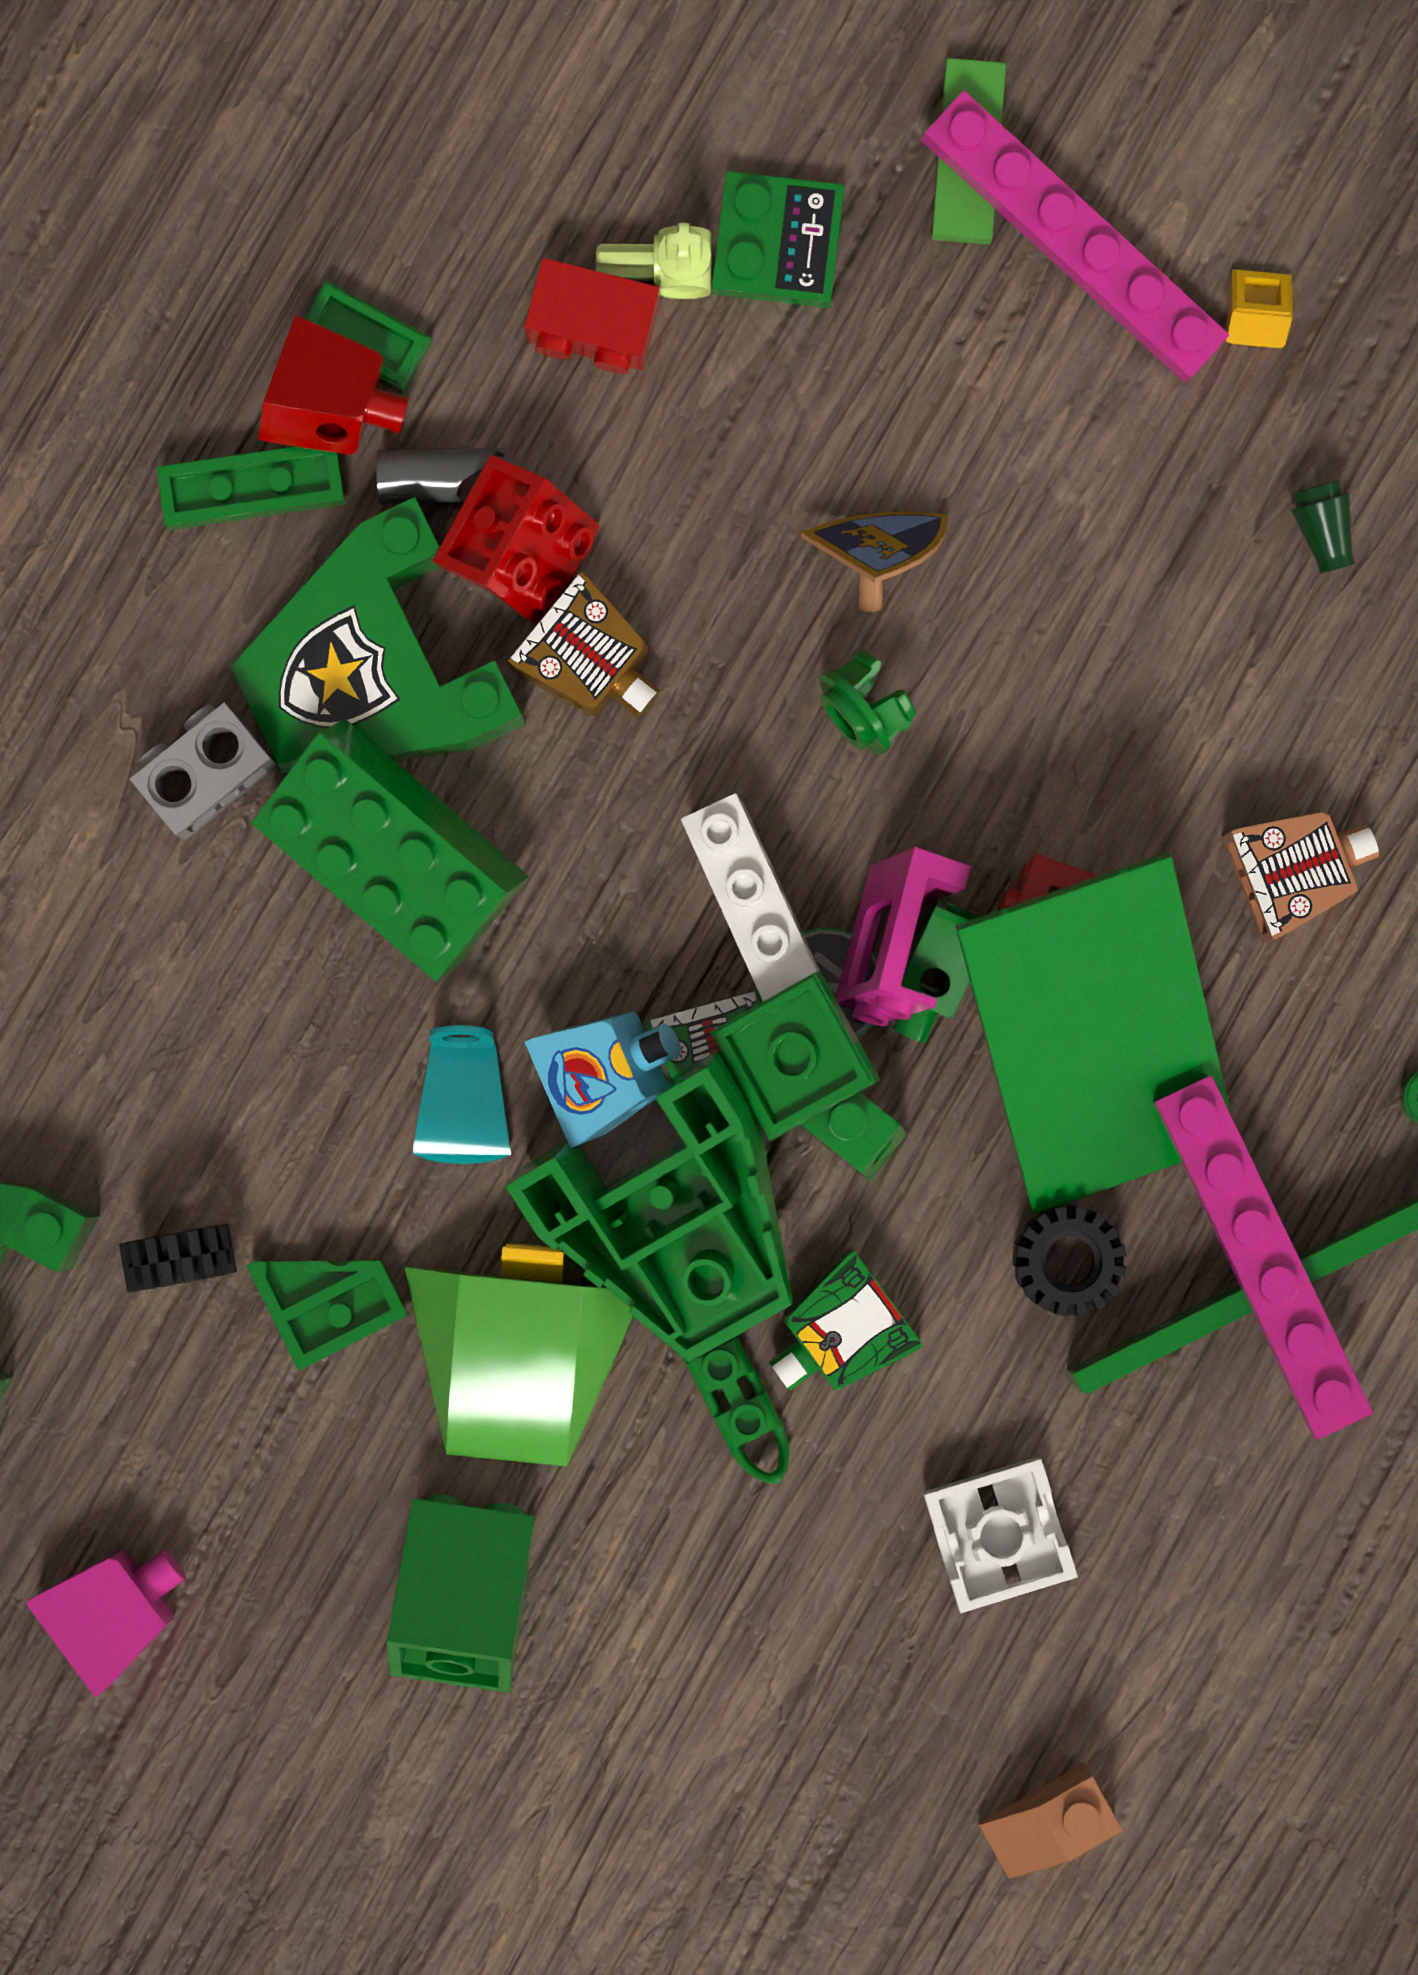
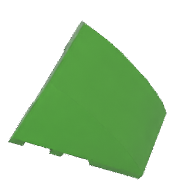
M405 1266L404 1269L446 1455L568 1466L633 1319V1316L628 1312L630 1307L603 1285L599 1288L593 1284L582 1285Z

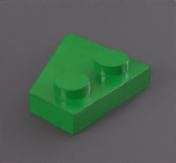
M381 1260L254 1261L246 1265L298 1371L410 1315L384 1262Z

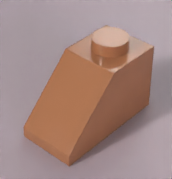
M1085 1763L978 1822L1009 1879L1070 1862L1123 1832Z

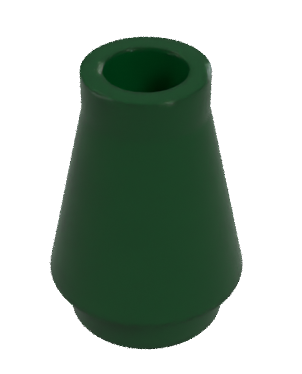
M1340 480L1292 493L1296 508L1291 509V512L1317 562L1319 573L1355 564L1352 554L1349 493L1343 494Z

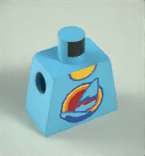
M634 1011L559 1029L525 1041V1045L570 1148L607 1134L655 1100V1097L667 1084L660 1065L680 1055L678 1038L670 1026L661 1024L645 1031L639 1016Z

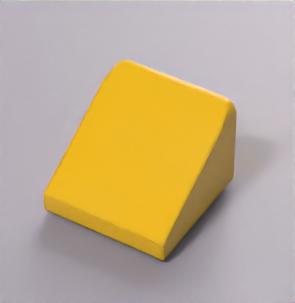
M1232 269L1226 332L1230 335L1226 341L1230 344L1270 348L1284 347L1293 318L1292 275Z
M507 1243L506 1246L502 1247V1277L563 1283L566 1254L558 1247L554 1251L549 1246Z

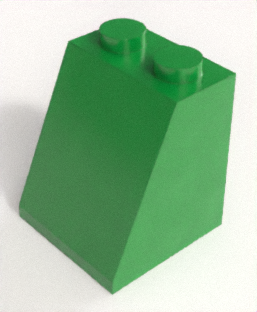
M434 1494L428 1496L427 1500L413 1498L387 1637L390 1676L510 1693L534 1537V1516L524 1515V1511L521 1508L510 1504L494 1503L488 1505L487 1509L463 1506V1501L448 1495Z

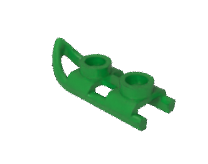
M738 1335L691 1362L683 1358L729 1451L737 1463L755 1479L768 1484L779 1483L788 1469L790 1456L788 1438L784 1426ZM744 1375L755 1394V1397L750 1400L745 1399L736 1382L738 1378ZM719 1388L724 1391L731 1405V1409L724 1413L713 1394V1391ZM773 1430L778 1444V1465L773 1472H766L757 1467L740 1446Z

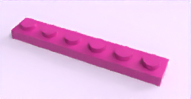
M965 90L961 92L922 136L921 141L1184 383H1187L1230 335Z
M1209 1076L1154 1102L1153 1104L1313 1439L1323 1438L1372 1415L1373 1411L1213 1077Z

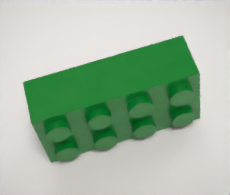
M346 719L320 731L251 822L253 826L435 982L461 964L530 877Z

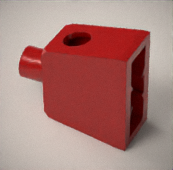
M295 316L263 401L258 439L270 443L351 455L358 451L367 424L401 433L408 412L410 398L378 389L384 360L379 352L309 320Z

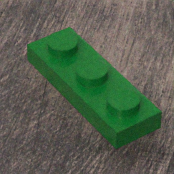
M295 446L156 467L164 526L167 530L346 505L339 453Z

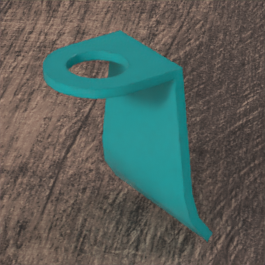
M464 1025L442 1026L430 1030L429 1040L431 1048L417 1119L413 1154L430 1161L452 1164L484 1163L508 1157L511 1154L493 1032L481 1027ZM449 1035H471L474 1037H451Z

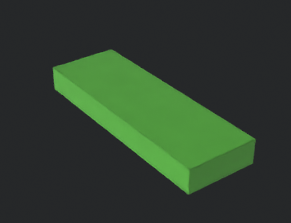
M947 58L942 113L965 90L1002 124L1006 63ZM938 157L931 240L991 245L995 208Z

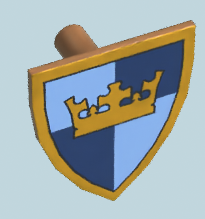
M912 511L879 512L850 516L802 531L801 538L858 572L859 609L864 612H877L883 607V580L901 574L923 563L938 550L946 537L948 514Z

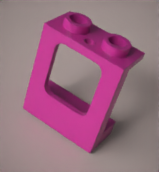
M917 847L870 865L836 995L838 1004L854 1009L853 1018L872 1025L887 1026L891 1020L910 1019L911 1014L935 1008L937 998L901 987L902 978L921 906L965 890L971 866ZM891 905L875 971L871 979L864 982L882 909Z

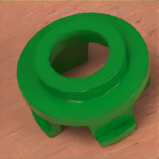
M860 650L853 654L855 658L836 671L827 670L819 677L823 694L820 695V702L838 731L854 747L859 750L868 748L873 753L882 755L890 749V741L901 730L906 731L910 727L911 719L916 715V711L904 690L895 691L870 706L863 697L874 686L872 677L881 668V662L871 653Z

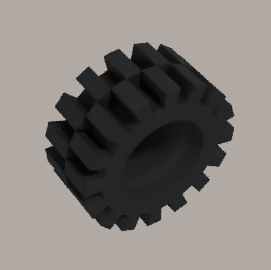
M1061 1206L1041 1212L1039 1216L1031 1218L1024 1225L1026 1228L1021 1235H1018L1015 1242L1017 1246L1015 1255H1013V1266H1015L1017 1274L1015 1278L1018 1285L1022 1287L1026 1293L1025 1295L1033 1303L1056 1315L1066 1317L1067 1315H1075L1079 1317L1088 1315V1312L1092 1310H1100L1107 1305L1106 1301L1111 1296H1116L1121 1288L1118 1286L1121 1277H1125L1127 1267L1124 1266V1256L1127 1255L1125 1245H1122L1118 1236L1120 1234L1114 1226H1111L1106 1221L1105 1217L1087 1208ZM1064 1237L1079 1238L1087 1244L1092 1253L1093 1263L1089 1274L1081 1282L1072 1285L1061 1284L1054 1280L1046 1266V1256L1049 1248L1054 1242Z
M229 1223L119 1243L127 1292L167 1287L237 1272Z

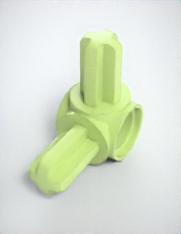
M681 222L678 223V226L659 230L658 235H654V244H601L597 246L596 271L630 280L654 281V286L660 287V295L673 299L703 298L711 293L712 233L705 228L690 226V223Z

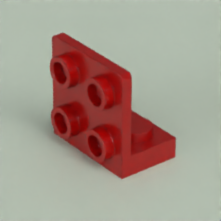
M490 455L432 561L443 570L490 591L531 624L537 626L565 592L580 562L589 554L594 537L599 529V524L546 478Z

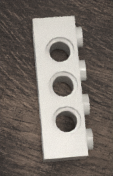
M735 793L681 818L762 1001L769 999L812 973L820 971L745 804Z

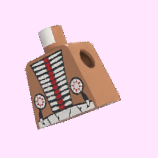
M1327 812L1243 827L1231 831L1222 837L1263 943L1284 936L1358 891L1357 884L1350 868L1379 857L1375 837L1367 824L1337 834Z

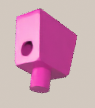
M123 1549L45 1589L26 1602V1605L96 1698L118 1679L175 1618L161 1597L184 1581L186 1576L176 1559L165 1549L140 1568L129 1553Z

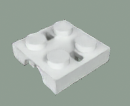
M1039 1456L922 1492L960 1613L1078 1577L1055 1511L1051 1495L1052 1491L1044 1465ZM992 1484L998 1506L984 1510L977 1488ZM1016 1563L1021 1580L1007 1584L1002 1567L1011 1566Z

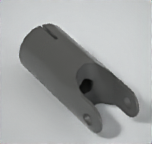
M504 448L378 450L376 467L379 503L401 504L413 497L416 498L418 504L463 503L479 477L475 473L482 471L490 455L501 456L503 460L513 463V455Z

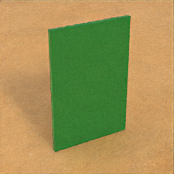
M1168 852L955 925L1027 1199L1033 1214L1182 1163L1153 1104L1154 1102L1212 1076L1231 1115L1172 856Z

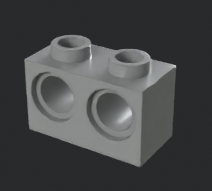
M225 702L216 709L212 704H209L193 714L183 725L187 733L169 747L163 742L150 749L136 763L140 771L130 778V781L174 835L184 841L278 766L237 714ZM230 733L236 735L239 742L236 756L227 763H214L210 757V746L213 740L221 734ZM178 771L187 772L191 778L189 794L181 801L168 802L163 794L165 780L172 773Z

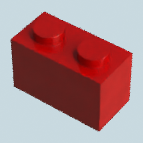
M542 258L524 327L527 341L536 344L535 350L548 357L567 360L570 358L571 353L594 358L593 365L608 372L627 374L629 368L643 371L661 304L660 287Z

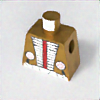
M580 572L508 660L511 670L517 675L593 717H596L613 698L636 718H640L660 693V690L635 670L648 653L646 643L582 572Z

